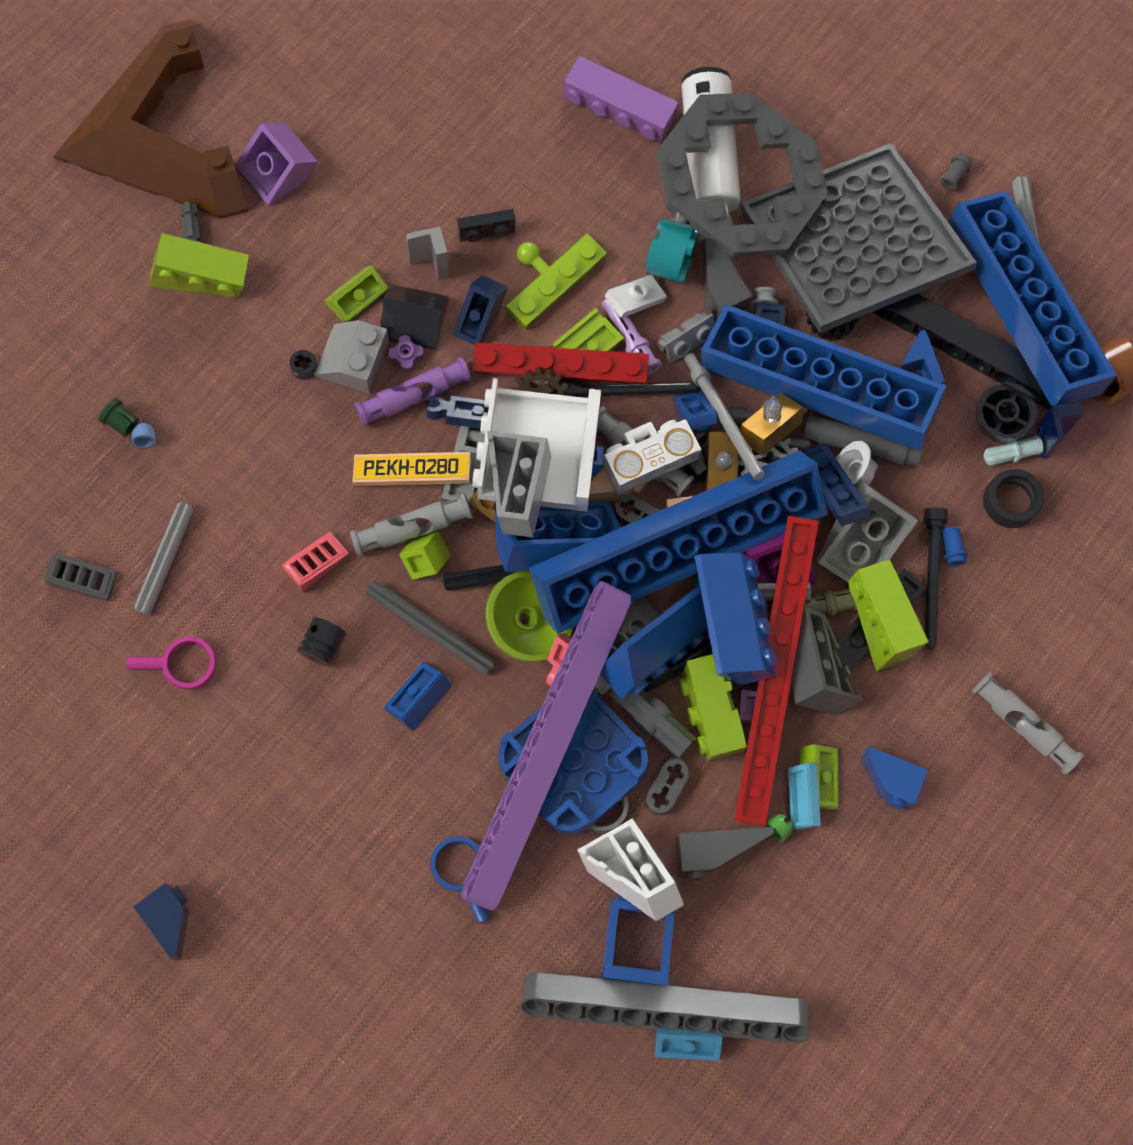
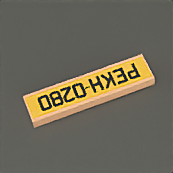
M471 452L354 455L352 483L355 486L471 484L473 456Z

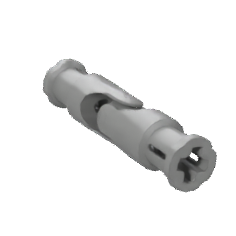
M604 406L599 408L597 431L607 438V443L611 446L619 443L623 446L627 445L623 433L632 430V428L625 422H619L608 414L607 408ZM642 438V439L637 440V441H635V442H636V443H639V442L644 441V440H646V439H645V438ZM678 468L655 478V480L659 483H665L676 492L678 498H681L691 487L695 477L693 475L688 476Z
M462 493L460 498L445 503L439 501L407 512L402 516L377 522L374 527L357 532L353 530L350 534L357 555L360 557L366 551L378 547L387 548L404 542L406 539L416 538L449 527L451 522L466 517L469 520L473 519V514L466 494ZM419 518L429 520L424 526L421 527L418 522Z
M989 671L975 685L971 692L973 694L978 693L991 705V710L1017 733L1024 736L1044 757L1049 756L1062 768L1061 772L1064 775L1069 773L1084 755L1081 752L1076 753L1063 741V736L1047 722L1041 720L1038 714L1010 689L1005 690L992 678L993 674ZM1012 711L1024 713L1020 721L1015 719Z

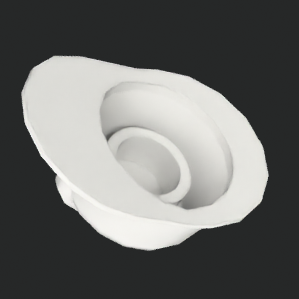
M854 441L835 457L855 487H857L861 480L868 485L873 480L878 465L872 460L871 450L865 442Z

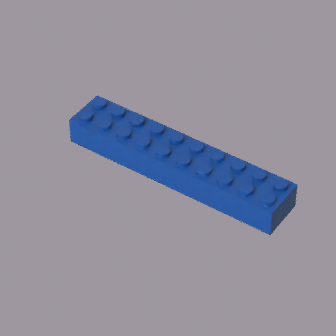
M801 451L795 452L761 467L765 477L759 481H755L749 472L529 567L544 619L557 634L562 633L579 624L594 588L601 581L630 594L632 602L697 573L696 555L743 553L785 534L788 516L817 520L828 515L817 462Z

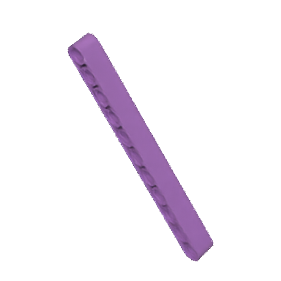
M604 581L597 584L590 596L464 882L461 892L462 899L493 911L504 894L630 606V594Z

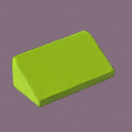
M367 266L328 296L324 302L342 322H349L388 291L389 287L373 266Z
M816 744L801 747L800 765L806 763L817 764L820 809L838 810V748Z

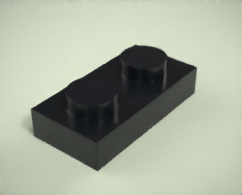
M514 209L457 218L460 242H477L485 237H505L510 233L516 232Z

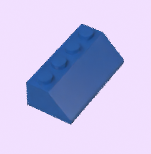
M588 501L587 512L540 506L533 537L503 534L495 506L497 553L505 572L529 571L531 566L621 528L608 501Z
M741 552L696 555L695 562L717 675L740 685L776 676L774 666L777 664L774 650L769 644L768 636L771 634V629L763 614L762 607L765 605V600L757 584L756 578L759 577V570L756 562Z
M700 585L623 643L604 663L600 675L620 699L630 692L634 696L637 695L649 684L646 681L647 678L651 676L654 680L657 679L668 669L666 663L671 661L673 664H676L688 653L685 650L686 647L690 646L694 649L707 638L703 634L708 629Z

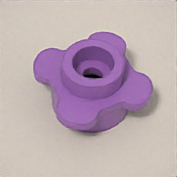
M404 335L399 338V343L395 347L389 349L388 355L390 359H395L402 368L410 369L416 363L418 357L423 355V348L420 345H415L411 342L409 336ZM408 350V354H403V351Z

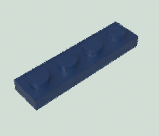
M823 443L801 451L817 462L825 502L841 526L870 517L869 506L826 444Z

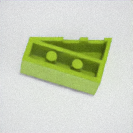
M888 559L859 569L848 580L849 589L857 607L876 672L909 660L928 643V639L891 560Z
M713 654L687 661L682 678L679 679V686L683 697L688 696L691 707L687 708L688 716L692 726L697 725L700 734L699 737H696L700 754H706L707 761L710 762L743 753L747 745L738 709L734 708L729 692L733 690L731 681L717 675Z

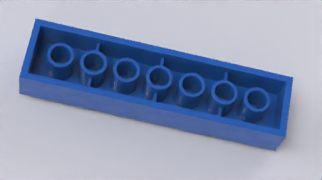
M1003 191L958 203L948 223L977 262L974 270L976 276L1052 408L1055 409L1102 395L1117 374L1009 193Z
M727 304L722 309L701 350V366H705L710 372L773 396H777L781 392L807 409L918 451L921 450L940 409L946 385Z

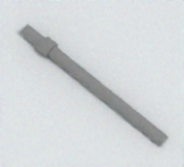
M694 353L687 354L684 360L691 370L690 376L695 385L702 389L754 480L759 481L765 477L763 469L712 385L708 370L705 366H701Z

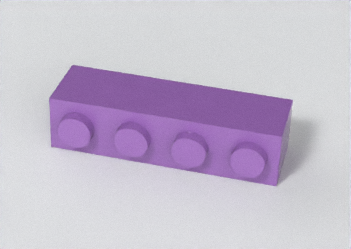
M578 56L563 84V97L567 98L571 103L580 104L591 109L598 116L610 118L621 127L631 128L649 140H656L662 143L676 118L679 102L581 56Z

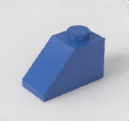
M869 746L863 752L861 758L879 797L887 800L886 804L897 810L913 807L916 804L928 770Z

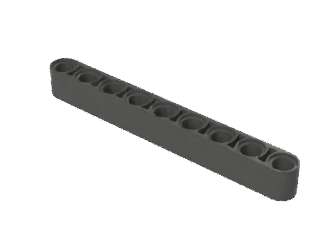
M540 972L528 974L523 983L521 1010L533 1017L648 1029L665 1028L689 1032L697 1031L699 1033L719 1034L726 1037L785 1043H803L811 1036L810 1006L806 1001L796 998Z

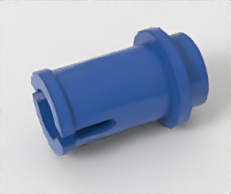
M955 526L941 531L947 554L944 556V559L952 567L965 564L967 562L966 558L969 556L968 552L964 551L960 528Z

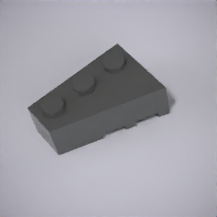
M805 606L803 608L791 677L792 695L796 705L837 715L864 700L860 692L854 693L847 677L852 673L848 665L843 667L835 650L840 647L825 613Z

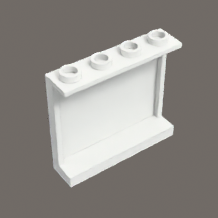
M493 378L492 390L486 389L484 407H489L488 416L482 415L480 433L485 434L484 442H478L476 460H481L480 469H474L472 487L478 488V499L495 501L487 431L543 437L548 440L552 457L540 506L587 512L601 390L589 389L588 398L502 389L498 388V379Z

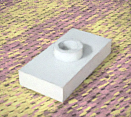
M652 275L609 289L605 294L606 299L620 318L663 303L667 297Z

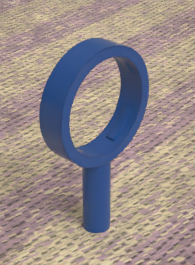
M451 837L442 841L435 848L431 857V871L440 886L449 891L462 892L463 885H451L439 877L436 870L437 858L440 852L450 844L462 843L468 845L476 853H478L479 846L465 837ZM469 902L478 924L490 919L485 908Z

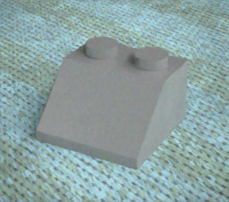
M360 320L334 324L314 376L370 394L389 345L387 329Z

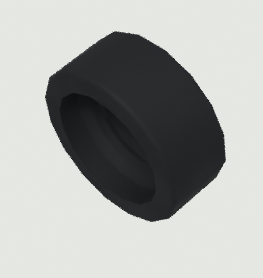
M1008 469L1000 472L987 486L983 496L984 508L988 516L996 524L1006 528H1019L1027 525L1041 511L1044 503V491L1040 482L1031 473L1021 469ZM1013 483L1021 486L1027 492L1030 498V506L1024 513L1013 514L1000 506L997 500V492L1002 485Z

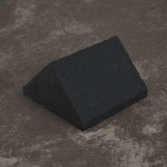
M392 285L384 297L380 327L387 329L389 341L399 342V338L406 335L410 337L411 342L415 345L436 350L449 296Z

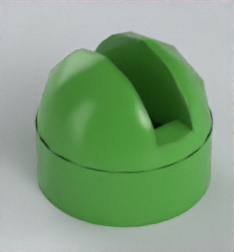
M783 814L773 816L766 823V828L773 827V836L780 842H784L793 831L792 821L786 824L783 821L786 815Z

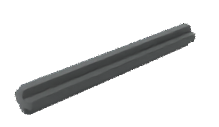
M373 581L366 590L367 596L482 674L488 676L495 667V661L378 581Z

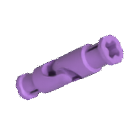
M458 357L456 362L443 368H433L405 381L400 386L390 387L378 392L377 396L363 403L355 402L354 406L364 427H367L369 422L383 416L390 417L403 411L410 405L428 400L430 396H438L449 391V387L462 381L470 382L471 375L464 359ZM428 382L427 390L422 393L417 383Z

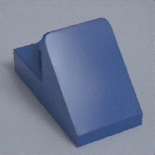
M926 330L920 331L900 369L908 372L918 370L917 375L944 385L945 379Z
M702 391L673 397L679 422L685 419L691 430L712 432L711 425L717 424V416Z

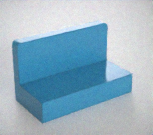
M657 1028L654 1047L655 1057L719 1061L723 1035Z

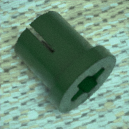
M114 398L104 407L98 421L103 425L108 424L123 437H127L133 428L138 425L139 418L123 407L121 400Z

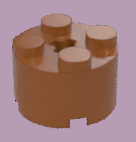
M1128 336L1114 337L1099 345L1117 376L1102 395L1092 397L1096 401L1102 399L1106 401V405H1112L1133 393V341Z

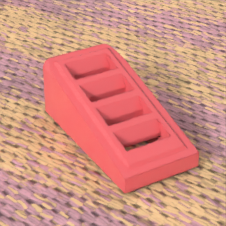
M328 532L282 564V568L298 588L304 592L350 554L334 535ZM329 543L338 554L332 556L324 546ZM320 551L327 561L322 563L315 553ZM311 558L318 567L313 570L306 560ZM300 565H301V566L306 570V572L308 573V574L305 575L304 577H303V575L297 570V568H298Z

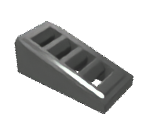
M53 553L45 576V582L53 588L108 601L117 572L69 556ZM63 566H66L62 579H59ZM74 569H78L75 582H70ZM87 572H90L91 575L87 587H85L83 583ZM102 575L104 578L99 591L95 590L98 577Z

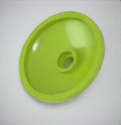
M519 571L510 574L494 587L486 605V623L496 645L507 655L517 660L537 662L547 659L555 638L559 634L544 619L530 571ZM520 615L526 618L525 625L519 621ZM573 628L568 629L562 633H565L570 637Z

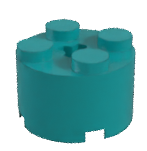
M661 217L656 228L660 233L656 234V237L652 240L645 268L647 269L645 273L677 283H684L687 272L689 273L694 256H692L694 246H697L700 233L688 224Z

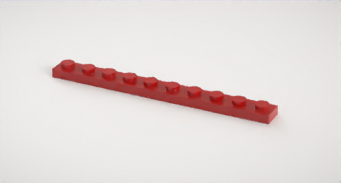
M788 516L769 621L771 634L768 636V639L777 659V664L774 666L776 676L759 680L735 821L766 826L819 523L816 520Z

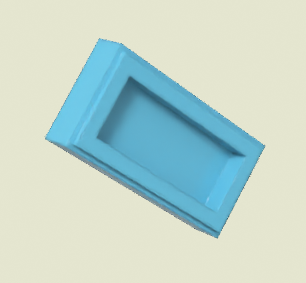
M806 763L789 767L790 817L793 823V830L821 826L817 764Z

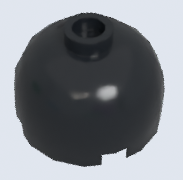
M1004 382L1001 385L989 387L980 397L975 413L977 425L981 432L989 439L1000 443L1014 442L1025 436L1035 424L1037 417V407L1035 408V403L1032 400L1033 396L1023 386L1011 382Z

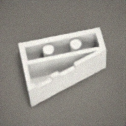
M633 819L578 849V853L588 873L655 921L684 905L676 883Z

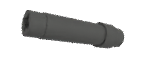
M809 415L802 438L844 449L854 441H863L868 444L871 456L882 458L885 462L901 466L903 463L918 466L923 446L918 451L849 424Z

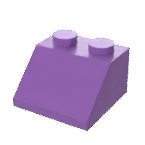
M262 122L235 163V166L268 205H272L303 184L318 161L285 122Z

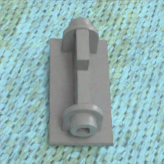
M697 313L694 317L681 324L683 332L675 328L667 334L660 336L657 346L662 352L666 350L670 365L706 342L715 325L713 314Z

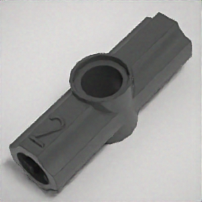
M642 690L635 696L630 692L622 699L614 691L610 695V698L633 718V723L641 732L651 739L654 737L677 759L696 741L693 734L673 718V713L663 702L655 697L651 698L645 691Z

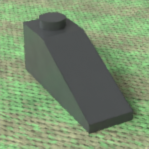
M703 237L704 305L707 312L713 314L717 320L725 304L743 311L747 310L752 296L730 258L722 251L723 247L710 237L709 239Z
M773 827L679 833L676 837L679 875H687L688 880L705 879L706 873L715 871L770 838L774 834Z

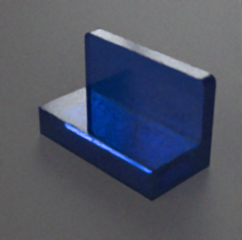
M1082 403L1052 405L1036 425L1037 437H1040L1043 443V453L1040 454L1041 459L1048 458L1063 441L1064 436L1083 416Z

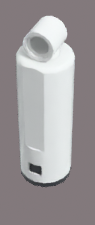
M697 68L685 74L681 79L684 114L700 94L732 93L731 75L722 68ZM735 125L707 126L711 142L709 151L686 153L696 200L723 199L730 226L733 225L730 213L740 206L741 200Z

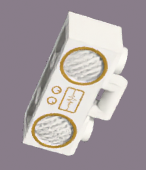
M685 419L680 422L670 420L664 423L658 433L652 422H648L623 433L627 445L623 446L619 443L606 450L607 454L603 457V467L619 495L698 460L701 447ZM646 436H649V437H650V438H648V439H646V440H644V441H641V442H639V443H637V444H636V442H635V441L640 440V439H642V438H644V437H646Z

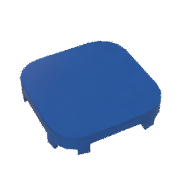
M594 689L538 814L552 829L567 835L580 834L593 827L641 783L646 776L649 765L646 745L641 737H637L598 696V692ZM542 706L511 733L507 731L500 740L501 744L498 752L499 766L508 782Z

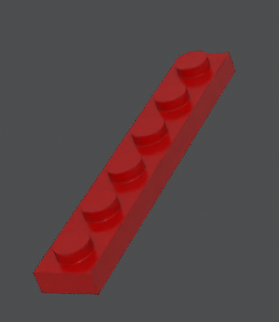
M475 342L472 371L477 374L525 377V371L531 370L535 374L536 368L542 367L544 374L547 369L553 368L554 376L563 374V379L565 380L574 379L580 381L647 385L650 355L645 353Z

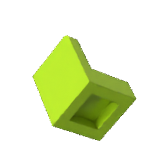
M438 530L413 538L399 554L412 580L437 574L451 556Z

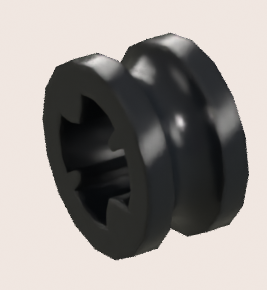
M299 350L291 356L290 367L294 376L303 380L314 376L317 363L315 356L311 352ZM304 360L305 363H308L309 368L303 370L302 367H299V361Z

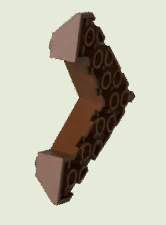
M190 19L164 25L56 152L54 158L63 162L75 163L80 165L82 169L101 176L113 177L115 181L157 196L161 194L172 198L174 202L182 205L185 202L195 203L197 208L208 211L210 215L218 218H225L248 211L229 146L200 153L142 125L148 115L153 114L163 99V93L169 83L172 84L178 75L205 68Z

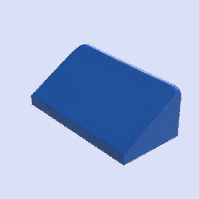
M423 661L385 705L384 709L413 731L449 690L451 683L441 672Z

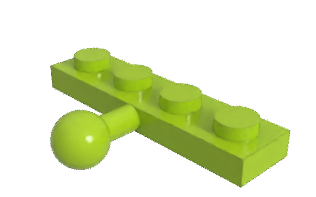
M587 233L556 262L549 266L540 257V250L536 244L532 242L522 243L517 250L518 259L523 264L533 265L541 275L507 304L505 310L526 330L606 258L607 252Z

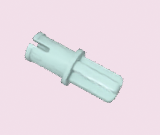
M1034 436L987 448L983 456L987 465H995L1007 461L1016 463L1020 458L1042 454L1043 443L1040 437Z

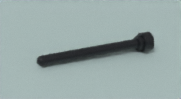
M574 379L561 381L563 384L571 383L572 386L566 391L567 394H573L574 397H588L589 389L601 390V396L697 393L701 389L695 385L694 381L647 383V385H580V382H574Z
M939 507L924 509L923 519L926 528L929 529L925 635L928 639L925 647L929 650L934 649L937 644L941 530L948 523V510Z

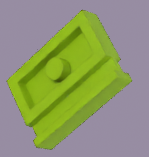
M595 308L553 343V347L613 351L624 341V337Z

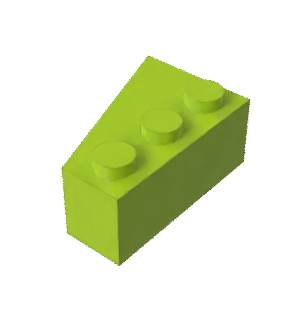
M162 233L154 255L148 287L214 294L223 297H239L244 286L249 255Z

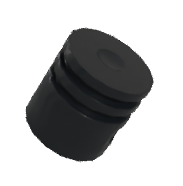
M313 617L304 635L305 640L301 641V646L297 648V652L315 663L330 667L332 663L330 660H333L335 657L333 653H337L346 632L329 621Z

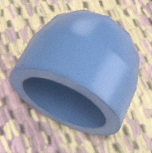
M140 423L134 427L131 433L132 445L143 449L153 447L156 443L154 428L147 423Z

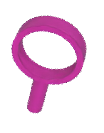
M183 637L171 643L163 657H128L127 667L128 669H163L165 676L174 686L184 690H195L203 687L213 678L217 667V660L212 648L204 640L197 637ZM187 644L200 645L210 656V666L207 673L201 679L192 683H183L176 680L169 670L172 654L178 648Z

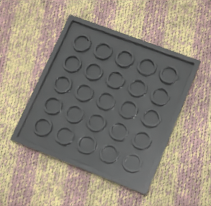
M892 143L824 169L823 174L828 190L827 196L784 254L770 255L820 333L973 271L977 263ZM794 182L741 202V211L749 224L777 223L772 201L776 196L797 195Z

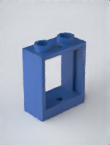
M618 895L617 900L612 899L609 906L602 979L667 986L675 911L666 915L664 919L659 971L613 966L618 910L646 914Z

